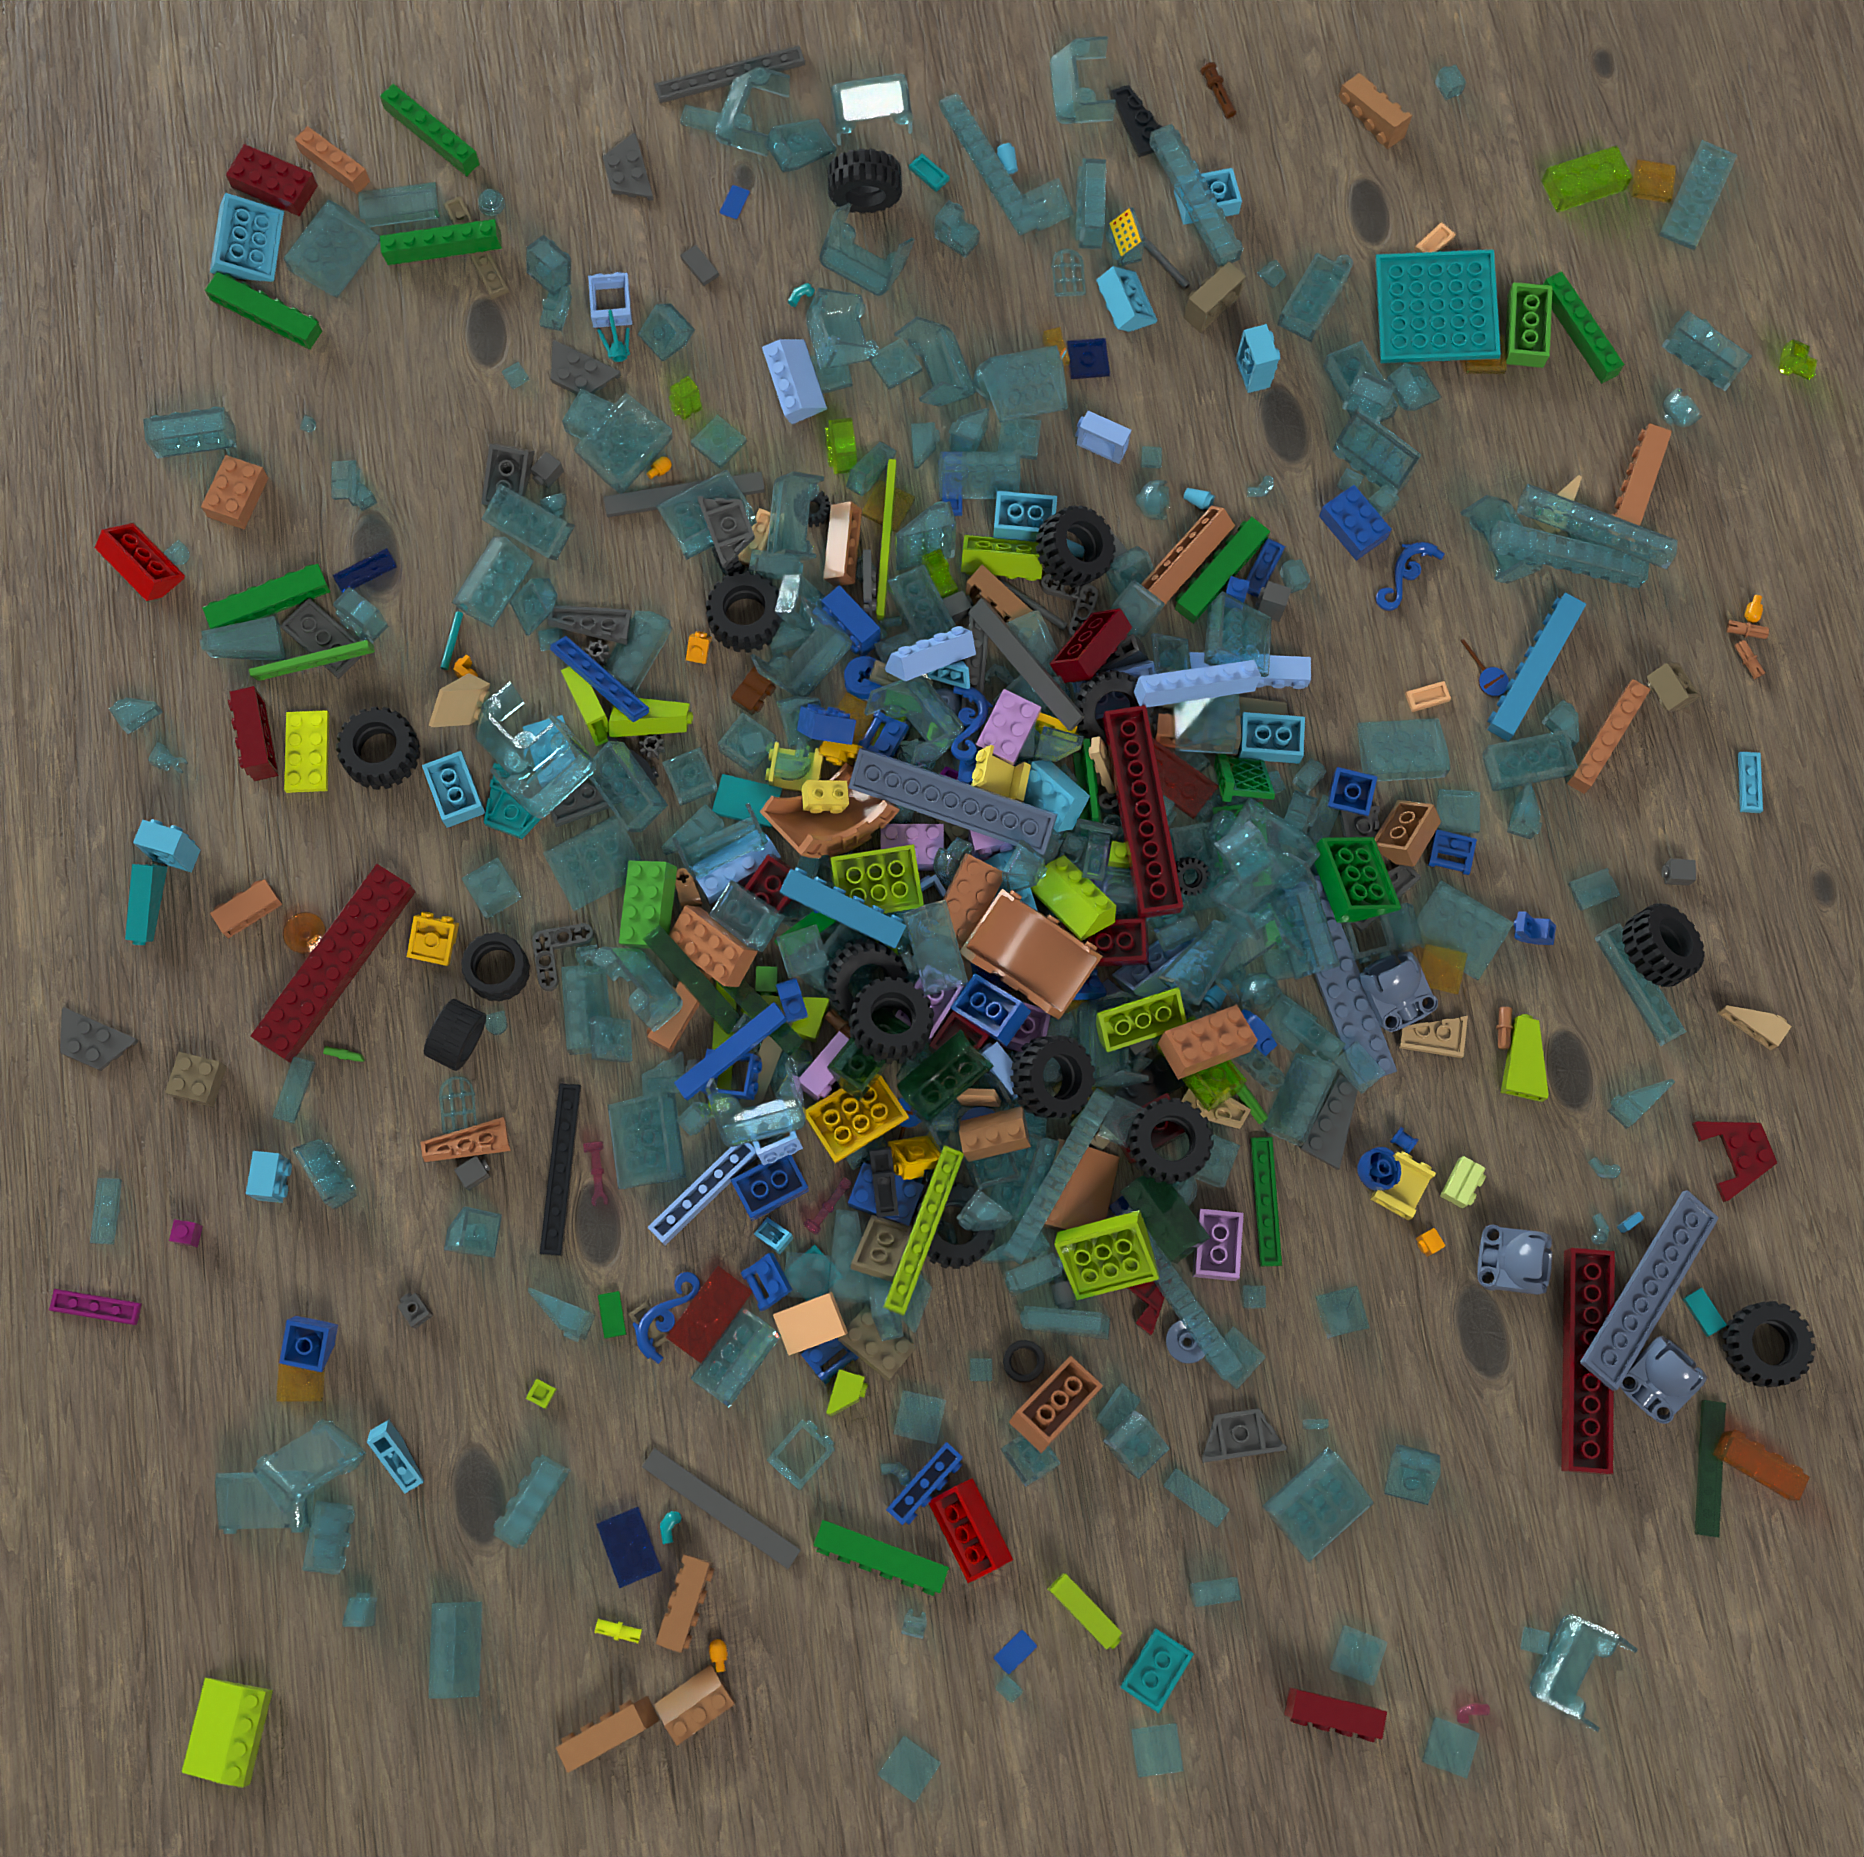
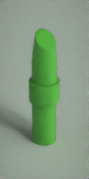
M324 1047L323 1054L339 1057V1059L365 1061L360 1053L351 1052L343 1048Z

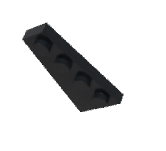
M1129 85L1111 90L1110 95L1138 158L1174 146V140L1167 136L1165 129L1154 120L1153 114L1146 110L1141 99Z
M1161 1051L1101 1107L1116 1121L1166 1093L1169 1095L1179 1088L1189 1085L1191 1081L1187 1076L1178 1079Z

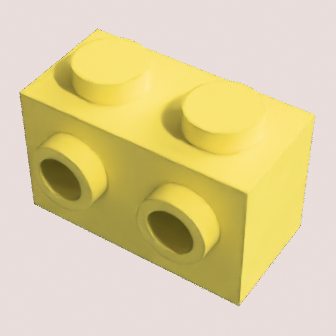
M806 780L801 787L803 811H810L811 813L830 811V813L837 814L843 812L849 805L847 781Z

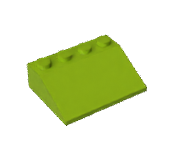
M914 844L829 858L833 887L836 886L846 891V896L850 898L857 896L865 900L864 905L870 908L875 905L883 909V914L924 907Z
M1140 1210L1057 1232L1054 1245L1077 1300L1160 1278L1147 1228Z
M206 1677L182 1773L241 1788L250 1785L273 1690Z

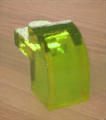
M1794 339L1786 343L1781 353L1780 371L1787 376L1794 373L1808 380L1813 378L1817 360L1808 356L1810 346Z
M939 548L922 556L925 575L939 599L941 600L958 592V587L949 572V564L941 549Z

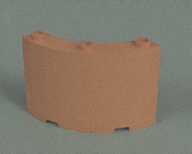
M845 763L830 780L847 781V787H849L854 766ZM848 788L849 805L841 813L833 814L830 811L811 813L810 811H803L802 795L792 798L771 796L760 813L801 856L821 858L823 855L837 856L862 845L872 838L871 834L879 827L883 829L900 809L895 804L884 799L882 800Z
M1001 889L959 953L990 974H995L1001 978V981L1016 991L1019 990L1028 997L1027 999L1049 1015L1060 1019L1103 956L1096 952L1098 947L1089 941L1086 943L1082 942L1059 926V920L1052 915L1044 916L1021 901L1022 896L1011 890L1009 893Z

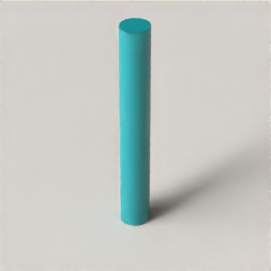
M459 611L455 612L440 666L443 670L449 669L464 615Z

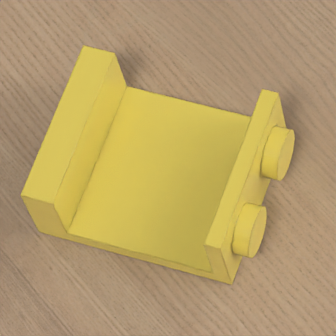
M775 742L774 749L770 748L769 761H772L771 768H767L765 780L769 781V785L785 790L802 792L801 787L806 780H821L824 756L819 755V748L815 749V753L783 749L779 747L778 742Z
M993 745L981 749L976 755L977 762L972 774V785L1024 802L1031 765L1026 762L1015 767L993 756Z
M1397 1152L1393 1157L1401 1164L1402 1174L1400 1181L1391 1189L1374 1191L1370 1200L1406 1220H1410L1417 1211L1415 1208L1430 1179L1436 1173L1431 1170L1432 1167L1423 1162L1419 1164L1412 1160L1413 1157L1405 1152Z

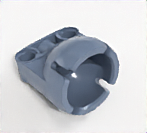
M1405 951L1398 954L1402 964L1399 963L1395 955H1389L1368 965L1359 974L1360 983L1380 1027L1389 1032L1402 1029L1435 1011L1438 1006V1000L1432 994L1419 961L1412 952ZM1427 997L1428 1003L1423 1007L1422 1002ZM1391 1016L1390 1024L1386 1025V1018Z
M1497 1225L1487 1226L1483 1231L1478 1259L1479 1283L1486 1290L1490 1291L1503 1290L1536 1295L1546 1293L1552 1268V1251L1549 1249L1552 1245L1551 1236L1545 1232L1502 1228ZM1499 1232L1497 1240L1491 1241L1489 1239L1491 1233ZM1487 1275H1494V1281L1492 1283H1484V1279Z
M1660 1336L1635 1359L1625 1377H1632L1635 1379V1382L1632 1385H1626L1622 1381L1620 1388L1649 1416L1659 1423L1666 1424L1672 1421L1676 1412L1705 1384L1708 1377L1699 1367L1695 1368L1696 1362L1671 1340H1667L1664 1336ZM1660 1407H1666L1669 1409V1412L1666 1415H1660L1657 1413V1410Z

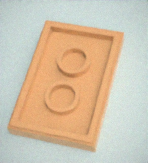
M832 1292L773 1314L788 1355L848 1333Z

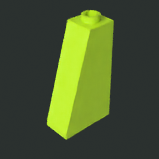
M568 666L562 669L561 672L596 747L608 742L609 722L591 685L571 667Z
M638 698L649 707V713L635 722H632L619 709L613 706L609 719V737L687 732L688 725L693 722V712H690V703Z
M750 995L748 1001L744 1000L741 1008L744 1020L751 1021L774 1002L783 1010L779 996ZM802 997L808 1017L793 1022L789 1034L816 1043L830 1004L829 999Z
M1521 1014L1512 1023L1511 1047L1507 1052L1501 1093L1543 1102L1548 1099L1549 1093L1539 1020L1533 1019L1531 1015Z
M1062 1573L1047 1590L1106 1650L1109 1647L1114 1649L1122 1640L1120 1638L1122 1632L1066 1573Z

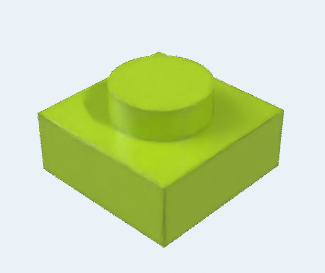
M536 1379L526 1399L546 1409L557 1389Z

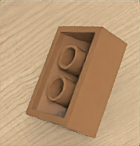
M1397 800L1374 839L1383 856L1395 864L1414 867L1440 825L1441 820L1433 804Z
M1023 1106L960 1121L959 1135L962 1152L968 1162L1031 1147Z
M710 1664L658 1701L654 1706L663 1725L678 1746L735 1705L736 1701L718 1673H716L713 1665Z

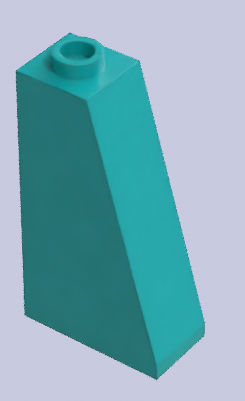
M132 864L125 940L133 941V945H146V942L154 941L168 866Z

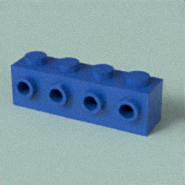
M946 1442L886 1510L901 1525L905 1522L909 1525L916 1518L917 1514L915 1511L921 1505L924 1508L932 1500L930 1494L935 1488L940 1491L948 1482L945 1477L950 1472L955 1474L963 1465L960 1462L963 1457Z

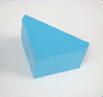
M768 1217L754 1233L756 1237L779 1255L793 1240L790 1232Z

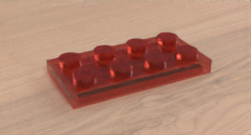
M1152 738L1163 798L1194 820L1218 789V785Z
M717 1266L665 1338L699 1363H702L750 1297L752 1290Z

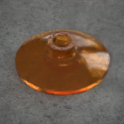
M301 912L289 918L283 928L284 942L294 952L310 953L326 933L325 925L313 913ZM305 932L310 933L307 938H303Z

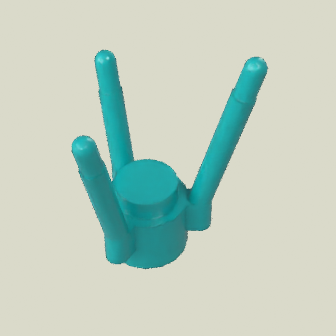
M608 310L614 339L611 347L601 329H597V332L607 350L608 358H612L614 362H622L630 355V329L626 328L625 345H623L621 341H618L612 310Z

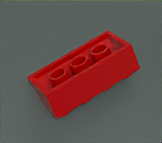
M134 523L102 529L94 548L146 601L162 598L185 578V575Z
M973 1478L936 1496L928 1503L967 1583L1013 1560Z

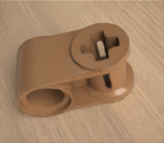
M685 868L678 869L675 886L682 910L685 905H702L691 872ZM685 876L686 878L685 883H682L681 877Z

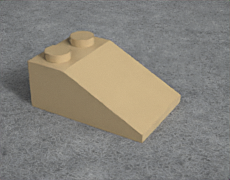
M468 673L441 688L429 726L470 725L480 720L484 713L483 705L490 695L488 691L490 683Z

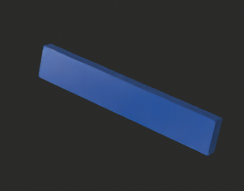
M567 636L551 644L550 650L632 722L649 713L648 706Z
M775 1002L772 1003L675 1081L674 1084L683 1097L689 1100L788 1019Z

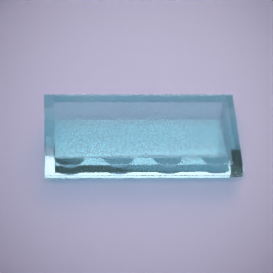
M436 182L362 191L358 194L359 216L363 228L440 218Z

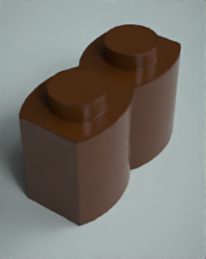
M754 666L731 697L732 703L750 715L760 712L764 706L763 700L767 696L770 697L776 689L775 679Z

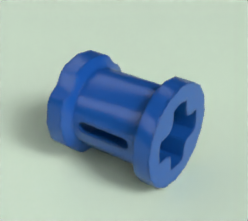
M1401 1127L1390 1142L1392 1144L1396 1143L1405 1150V1153L1409 1154L1419 1139L1412 1138Z

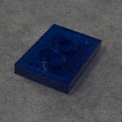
M639 1506L596 1524L619 1589L663 1571Z

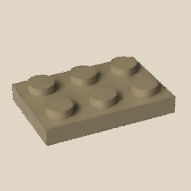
M872 1215L852 1260L851 1269L893 1282L913 1227Z
M867 1306L861 1310L846 1328L848 1333L838 1338V1341L888 1382L916 1349V1346Z

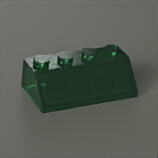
M884 1008L876 1010L871 1015L876 1027L889 1034H900L911 1028ZM850 1038L827 1066V1069L843 1090L860 1101L889 1064H886V1060L882 1059L879 1062L874 1061V1056L872 1055L867 1057L862 1053V1047L860 1049L854 1044L855 1039Z
M959 1030L896 1086L903 1099L925 1119L931 1121L993 1068L994 1065L975 1042L962 1030Z
M1143 1175L1120 1191L1133 1211L1140 1210L1147 1230L1170 1262L1177 1264L1211 1238L1172 1184H1166L1164 1181L1158 1183L1154 1181V1178H1147Z

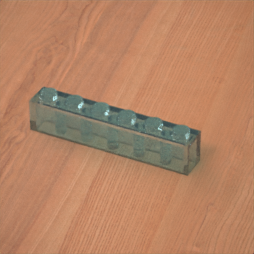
M1619 922L1599 933L1595 940L1661 1047L1686 1033V1030L1659 986L1652 984V981L1644 979L1643 975L1635 970L1636 967L1628 960L1629 956L1625 953V944L1622 942L1623 927Z

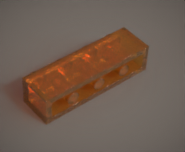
M1738 1430L1723 1431L1713 1453L1715 1457L1789 1501L1800 1500L1810 1476L1803 1473L1801 1467L1786 1463L1781 1455L1766 1451L1764 1445L1756 1441L1751 1442L1745 1438L1746 1435Z

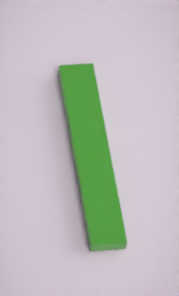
M364 640L251 668L249 672L251 677L261 681L375 652V649L371 642Z

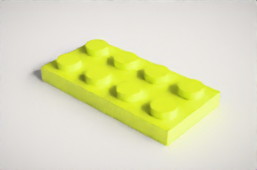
M286 712L284 791L286 793L328 791L329 712Z

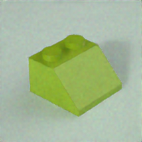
M839 1369L826 1414L832 1417L859 1402L860 1397L865 1398L868 1383H865V1377Z

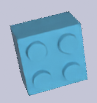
M253 1151L246 1195L258 1201L283 1203L284 1197L286 1198L288 1194L287 1176H290L292 1170L290 1160L279 1153Z

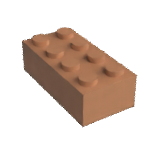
M965 853L928 929L963 946L989 909L1006 873Z
M684 906L666 940L667 943L723 986L739 987L758 950L698 906Z
M1234 1005L1165 1031L1158 1045L1176 1077L1181 1079L1249 1053L1258 1040L1239 1007Z
M1070 1356L1022 1405L1009 1423L1042 1453L1097 1395L1103 1385Z

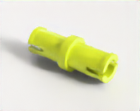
M598 1618L594 1633L614 1637V1640L617 1641L623 1639L639 1644L642 1629L625 1626L622 1622L617 1624Z

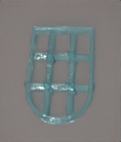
M1071 249L1060 250L1053 257L1051 266L1054 296L1086 295L1082 257L1078 252ZM1063 253H1071V264H1065ZM1060 255L1061 264H1054L1055 259ZM1074 255L1079 258L1080 263L1074 262ZM1081 266L1082 278L1075 276V267ZM1060 267L1062 279H1055V268ZM1064 267L1072 268V278L1066 279ZM1076 281H1082L1083 292H1077ZM1056 282H1061L1063 285L1062 293H1057ZM1065 282L1073 283L1074 292H1066Z
M455 1076L447 1079L442 1084L439 1093L443 1134L469 1128L467 1127L466 1116L469 1113H473L474 1125H477L475 1092L472 1084L463 1077ZM452 1080H460L461 1093H452ZM463 1081L470 1085L471 1092L465 1093ZM448 1083L449 1095L442 1096L443 1089ZM472 1095L473 1110H467L465 1096ZM460 1097L462 1099L463 1111L455 1112L453 1098ZM443 1099L450 1100L451 1113H444ZM455 1115L463 1116L464 1128L456 1129ZM450 1116L452 1130L445 1131L444 1117Z

